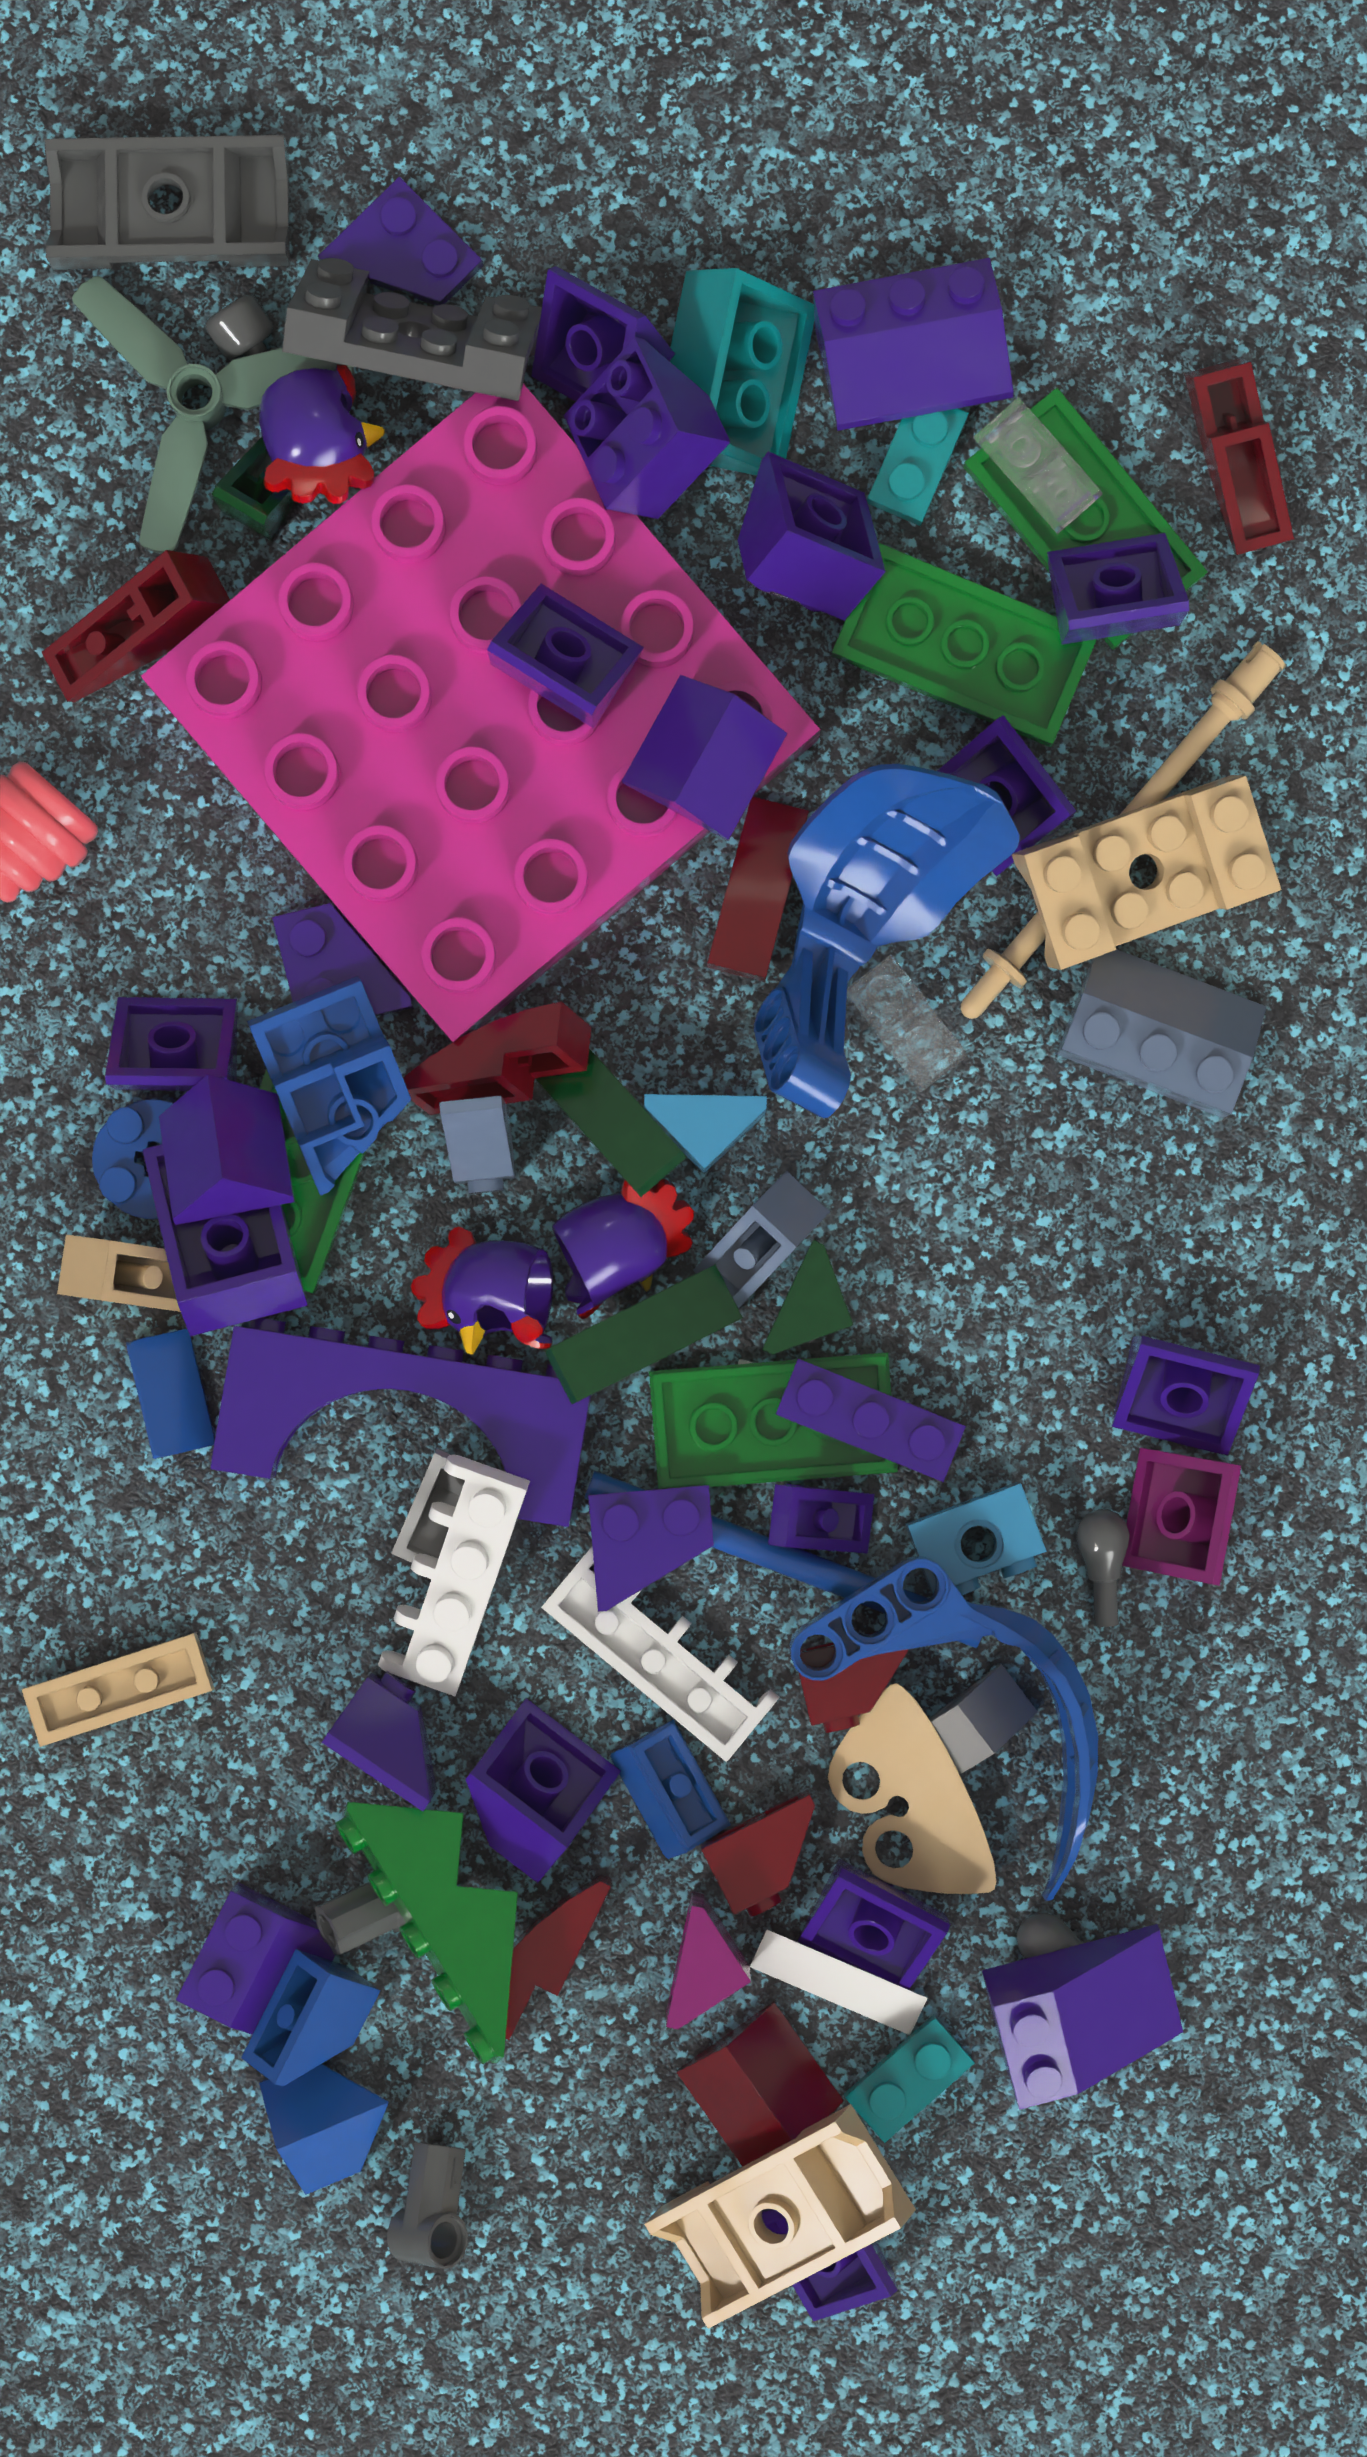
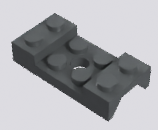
M284 135L45 139V155L50 181V234L46 243V258L53 270L112 269V263L228 261L231 267L290 266L289 148ZM164 185L175 186L183 192V200L180 207L169 214L158 213L150 206L153 192Z
M325 258L320 261L311 259L287 307L282 352L519 401L529 355H535L542 307L530 305L527 300L515 295H500L496 298L486 296L478 316L469 315L458 306L448 304L435 307L409 302L405 296L397 293L382 292L376 295L367 293L369 271L354 268L351 263L342 259Z

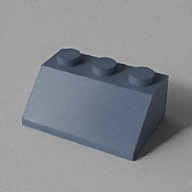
M1116 949L1092 959L1056 1055L1220 1118H1225L1233 1112L1251 1065L1267 1006Z

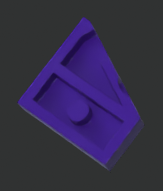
M400 177L318 255L319 261L325 258L345 260L351 263L354 268L369 271L371 284L391 291L401 290L410 293L415 299L436 306L446 304L484 266L483 260Z
M331 903L272 917L293 1002L359 976L376 1017L414 1008L410 996Z
M709 1485L588 1495L598 1612L608 1611L714 1546Z

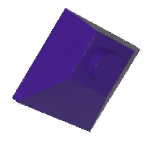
M386 1672L382 1679L371 1673L321 1743L421 1811H424L436 1793L437 1786L422 1707L411 1700L416 1691L389 1672Z
M526 1698L465 1780L489 1846L538 1883L568 1848L621 1770Z

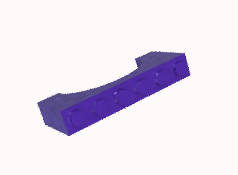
M265 1318L251 1320L249 1328L234 1326L210 1469L268 1479L276 1478L279 1462L289 1441L297 1430L320 1409L336 1400L363 1391L377 1389L406 1390L438 1399L463 1413L490 1440L502 1461L505 1472L530 1481L517 1519L564 1527L570 1526L591 1395L571 1404L552 1365L547 1364L546 1374L543 1376L521 1372L523 1360L488 1355L486 1366L463 1363V1350L428 1345L427 1357L403 1353L405 1341L369 1335L368 1346L364 1347L345 1344V1331L310 1326L308 1337L284 1334L286 1322Z

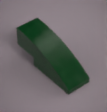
M590 1049L587 1071L535 1078L544 1091L640 1197L686 1158L680 1148Z
M715 1264L544 1351L571 1404H574L743 1317Z

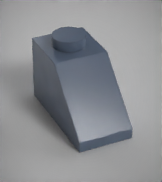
M786 1171L749 1208L693 1271L697 1274L716 1264L739 1309L830 1211Z

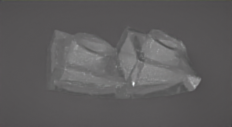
M1019 397L973 437L983 451L1016 486L1022 496L1056 534H1059L1103 495L1096 484Z
M892 955L888 956L847 988V998L920 1093L968 1057L966 1050L932 1010L927 998Z

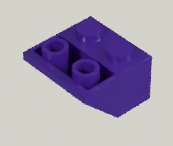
M634 337L564 414L565 421L605 509L653 519H659L730 444L729 437L709 395L647 341L638 337Z

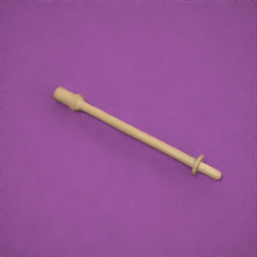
M1257 641L1252 646V650L1225 681L1217 680L1212 686V706L1120 815L1163 800L1230 721L1239 720L1240 718L1248 719L1255 711L1254 701L1276 675L1286 667L1282 658L1267 645H1262L1261 642ZM1038 911L1002 954L991 949H987L983 953L982 957L991 967L963 999L960 1010L965 1017L974 1019L982 1015L1009 982L1020 989L1027 983L1020 968L1046 939Z

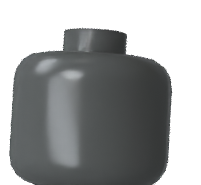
M245 294L209 317L206 321V330L222 355L227 359L233 360L242 354L246 357L265 351L267 347L263 341L272 334L273 325L257 299L250 294Z

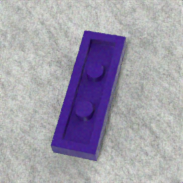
M797 1359L775 1413L780 1417L942 1482L945 1480L966 1427L801 1359Z

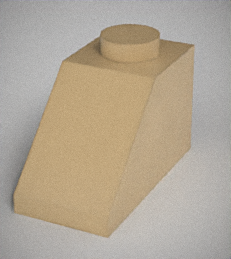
M66 1235L57 1294L181 1312L176 1300L165 1249L105 1239Z

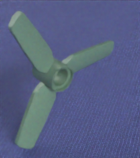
M94 276L82 283L72 296L75 306L147 383L167 390V398L176 414V418L161 437L139 542L143 548L154 553H163L165 550L176 551L209 447L206 430L213 428L223 419L227 407L243 410L260 407L261 398L266 389L280 377L296 370L310 368L334 371L338 363L282 352V348L234 359L215 375L213 371L203 365L187 364L183 350L102 277ZM348 366V368L350 369V371H351V373H352V375H353V374H354V367H353V366ZM203 385L212 390V397L205 407L191 410L182 405V398L189 388Z

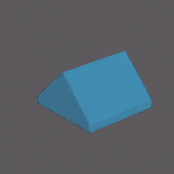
M644 1094V1108L680 1150L705 1174L765 1116L767 1096Z

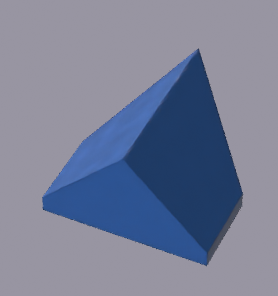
M320 2064L285 2086L276 2085L268 2078L260 2081L259 2085L276 2150L305 2195L361 2172L388 2106V2101L323 2064Z

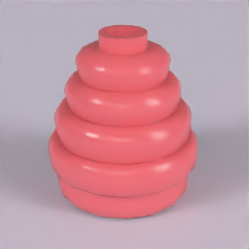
M26 762L14 764L7 777L0 774V900L7 903L15 901L21 889L26 892L37 890L43 878L47 881L59 879L67 865L71 868L78 866L88 853L85 845L94 840L98 833L97 825Z

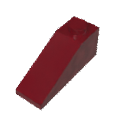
M165 550L43 650L42 654L67 702H76L167 654L230 601V598L208 557Z

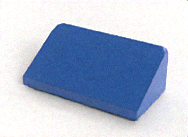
M188 1329L126 1342L153 1458L159 1459L213 1446L215 1435L192 1338L189 1335Z
M674 1720L668 1721L611 1753L612 1762L615 1767L621 1770L620 1776L667 1859L687 1853L731 1825Z

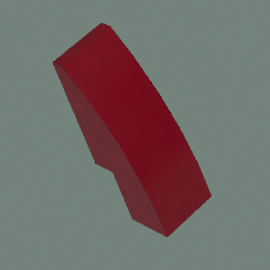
M1238 358L1184 373L1205 460L1234 554L1239 555L1294 540L1270 425L1263 419L1251 362Z
M752 797L732 866L707 968L762 982L766 981L793 876L787 852L792 839L807 821L808 810Z
M562 1001L526 1009L490 1022L458 1038L454 1043L452 1042L427 1058L405 1075L403 1079L411 1101L429 1115L440 1114L439 1102L492 1096H502L506 1104L530 1101L533 1097L535 1078L587 1071L592 1027Z
M601 1874L572 1891L543 1913L513 1943L505 2039L510 2040L535 1986L556 1996L559 1995L611 1888L612 1879Z

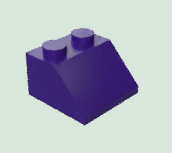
M768 451L761 460L737 540L746 580L764 592H776L800 602L810 611H822L845 621L886 572L866 495L862 491Z
M238 1882L230 1891L176 2001L230 2028L253 2035L295 1949L331 1961L334 1960L336 1955H334L329 1945L324 1942L316 1921Z

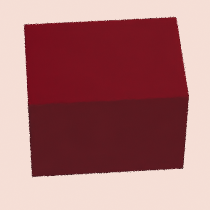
M775 2001L676 2070L678 2076L742 2167L795 2139L802 2130L828 2117L844 2102L842 2096Z

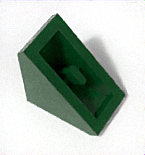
M261 437L215 485L212 496L221 512L273 541L295 501L292 499V493L288 489L271 492L264 486L266 467L272 461L264 444L263 437Z
M815 1240L811 1242L761 1349L771 1355L853 1326L826 1248Z

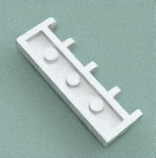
M449 1455L444 1470L454 1477L465 1480L456 1507L443 1502H433L428 1517L438 1524L449 1527L439 1559L421 1553L414 1556L411 1565L412 1571L431 1579L421 1610L409 1605H399L396 1609L394 1621L400 1626L414 1630L406 1655L390 1650L383 1651L378 1665L382 1670L456 1696L530 1481L459 1455Z
M591 1547L541 1608L727 1762L776 1703L779 1696L770 1689L760 1697L757 1705L754 1707L723 1681L738 1661L728 1654L715 1671L712 1672L677 1642L692 1623L682 1616L668 1633L664 1632L631 1604L640 1591L608 1611L598 1612L595 1573L589 1569L594 1565L593 1548Z

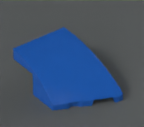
M359 976L247 1021L320 1196L328 1193L335 1186V1180L359 1153L363 1154L377 1139V1134L387 1122L393 1121L411 1101L391 1047L381 1031Z

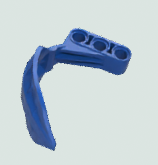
M904 764L877 765L853 775L833 792L808 818L792 839L787 852L788 861L803 900L792 965L777 987L765 998L754 1022L757 1045L767 1082L772 1092L821 1118H828L838 1109L846 1096L851 1080L849 1066L844 1053L847 982L860 966L870 960L878 946L916 940L928 936L941 923L954 905L979 880L1015 852L1019 844L1020 835L1011 815L996 791L984 784L917 766Z
M924 1556L907 1558L802 1625L793 1634L790 1641L789 1654L794 1667L802 1676L808 1679L824 1681L834 1677L860 1659L895 1651L993 1635L1004 1644L1019 1647L1040 1671L1054 1700L1062 1738L1063 1785L1056 1850L1047 1885L1041 1894L1045 1901L1052 1900L1077 1858L1089 1821L1098 1776V1732L1090 1694L1074 1661L1054 1635L1033 1618L1003 1607L968 1602L961 1595L946 1572L935 1561ZM916 1568L929 1569L936 1578V1589L933 1595L924 1601L908 1599L903 1590V1581L906 1575ZM866 1601L879 1603L885 1611L883 1627L873 1634L859 1633L852 1625L854 1609ZM813 1635H824L830 1638L834 1644L832 1660L820 1668L806 1665L800 1657V1648L803 1642Z

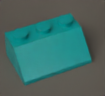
M738 268L686 271L670 346L675 355L670 362L709 395L729 437L730 444L709 466L757 475L761 460L768 451L785 459L787 457L815 321L814 304Z

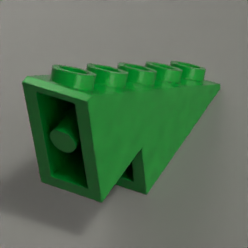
M347 1802L343 1818L335 1823L342 1839L353 1854L362 1850L374 1871L369 1873L367 1877L381 1902L385 1906L394 1902L406 1922L399 1927L405 1942L416 1958L419 1959L426 1954L438 1974L431 1981L446 2008L452 2011L458 2007L470 2026V2029L464 2032V2036L476 2058L481 2064L489 2060L492 2063H498L504 2057L518 1892L457 1886L463 1813L428 1809L421 1811L418 1808Z

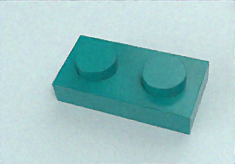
M956 408L901 419L869 493L867 503L921 526L969 413Z
M933 2014L844 2093V2097L885 2143L974 2065L975 2062Z

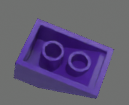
M163 1144L142 1149L176 1300L190 1336L308 1306L282 1205L175 1225L172 1217Z
M1157 1924L982 1970L1006 2070L1019 2110L1077 2095L1183 2033L1160 1929Z

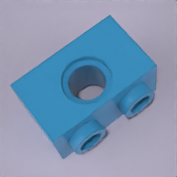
M1019 1482L1009 1484L905 1523L916 1555L935 1561L946 1572L961 1595L981 1587L977 1577L1000 1569L1003 1578L1023 1573L1037 1567L1034 1556L1047 1552L1022 1484ZM974 1526L986 1527L991 1532L994 1540L992 1551L981 1560L968 1559L961 1549L963 1534ZM922 1568L929 1590L934 1593L936 1589L934 1573L929 1569Z

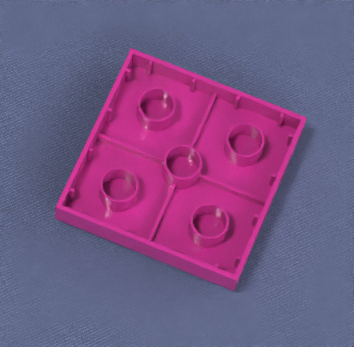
M524 383L519 401L477 392L474 393L377 475L371 487L358 491L141 675V678L453 1043L458 1038L482 1027L711 832L622 783V779L680 675L735 694L787 733L755 794L819 740L821 730L639 517L633 514L605 509L577 445ZM541 583L644 647L638 660L595 728L590 727L490 663L487 652L490 642Z

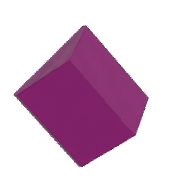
M1140 1447L1126 1523L1130 1533L1129 1543L1122 1566L1220 1586L1241 1466Z
M693 1891L691 1892L667 2005L666 2027L680 2029L751 1982L750 1965L705 1895Z

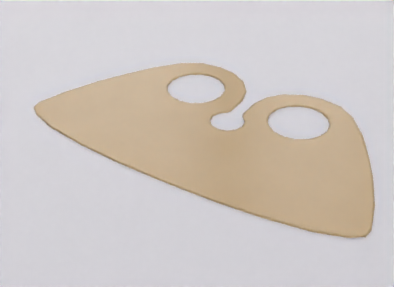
M897 1683L889 1685L882 1692L871 1712L859 1716L860 1725L850 1728L838 1746L829 1765L828 1781L832 1793L838 1802L850 1811L861 1814L876 1812L885 1808L889 1800L894 1796L903 1797L908 1802L909 1809L904 1816L887 1815L876 1820L868 1827L863 1837L862 1846L865 1862L875 1876L886 1883L903 1888L944 1894L989 1893L995 1890L996 1886L994 1860L977 1811L959 1772L936 1729L919 1703L901 1685ZM857 1762L868 1763L878 1772L880 1787L871 1798L857 1799L849 1795L845 1790L842 1781L843 1773L851 1764ZM885 1832H901L911 1841L913 1855L905 1866L899 1868L888 1867L877 1857L875 1850L876 1842Z

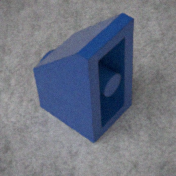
M295 1949L241 2058L274 2084L285 2086L351 2047L358 2037L381 1990L346 1965Z

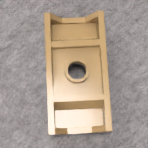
M1230 775L1012 854L1015 866L1031 888L1046 934L1044 957L1047 966L1058 970L1115 951V946L1214 910H1228L1281 890L1248 780L1243 775ZM1147 854L1156 863L1157 875L1151 885L1140 889L1132 883L1129 869L1136 857Z
M850 2104L807 2127L795 2139L711 2184L707 2181L662 2205L644 2225L650 2235L674 2242L700 2283L701 2316L709 2329L901 2229L916 2209ZM774 2209L780 2212L788 2223V2233L776 2234L770 2231L763 2222L762 2210Z

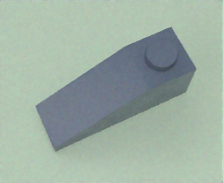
M502 1096L439 1102L454 1183L467 1184L468 1194L503 1191V1180L516 1178L509 1107Z

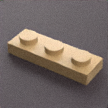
M197 1632L26 1687L22 1689V1693L39 1746L42 1747L213 1691L215 1688Z

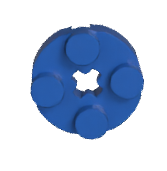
M150 1099L137 1101L124 1108H119L108 1117L107 1122L100 1129L96 1137L92 1153V1165L99 1188L106 1199L129 1215L142 1219L158 1220L149 1177L145 1176V1166L137 1163V1157L139 1152H143L142 1149L149 1148V1143L162 1144L159 1116L174 1103Z

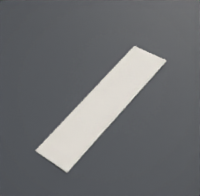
M766 1930L750 1965L755 1970L908 2035L911 2034L928 1999L925 1996L770 1930Z

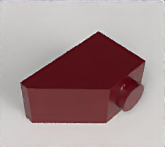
M833 1642L800 1649L801 1660L811 1667L820 1668L827 1665L834 1655ZM909 1649L860 1659L834 1677L824 1681L811 1680L799 1673L811 1726L823 1723L825 1733L860 1725L858 1715L871 1712Z
M808 1789L701 1843V1850L734 1915L746 1909L749 1916L752 1917L769 1910L782 1901L778 1892L789 1887L815 1808L814 1800Z

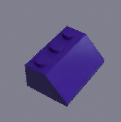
M990 258L813 291L815 331L837 431L1013 398L1014 391L1003 312Z

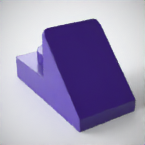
M775 1484L768 1545L868 1554L875 1494L793 1484Z

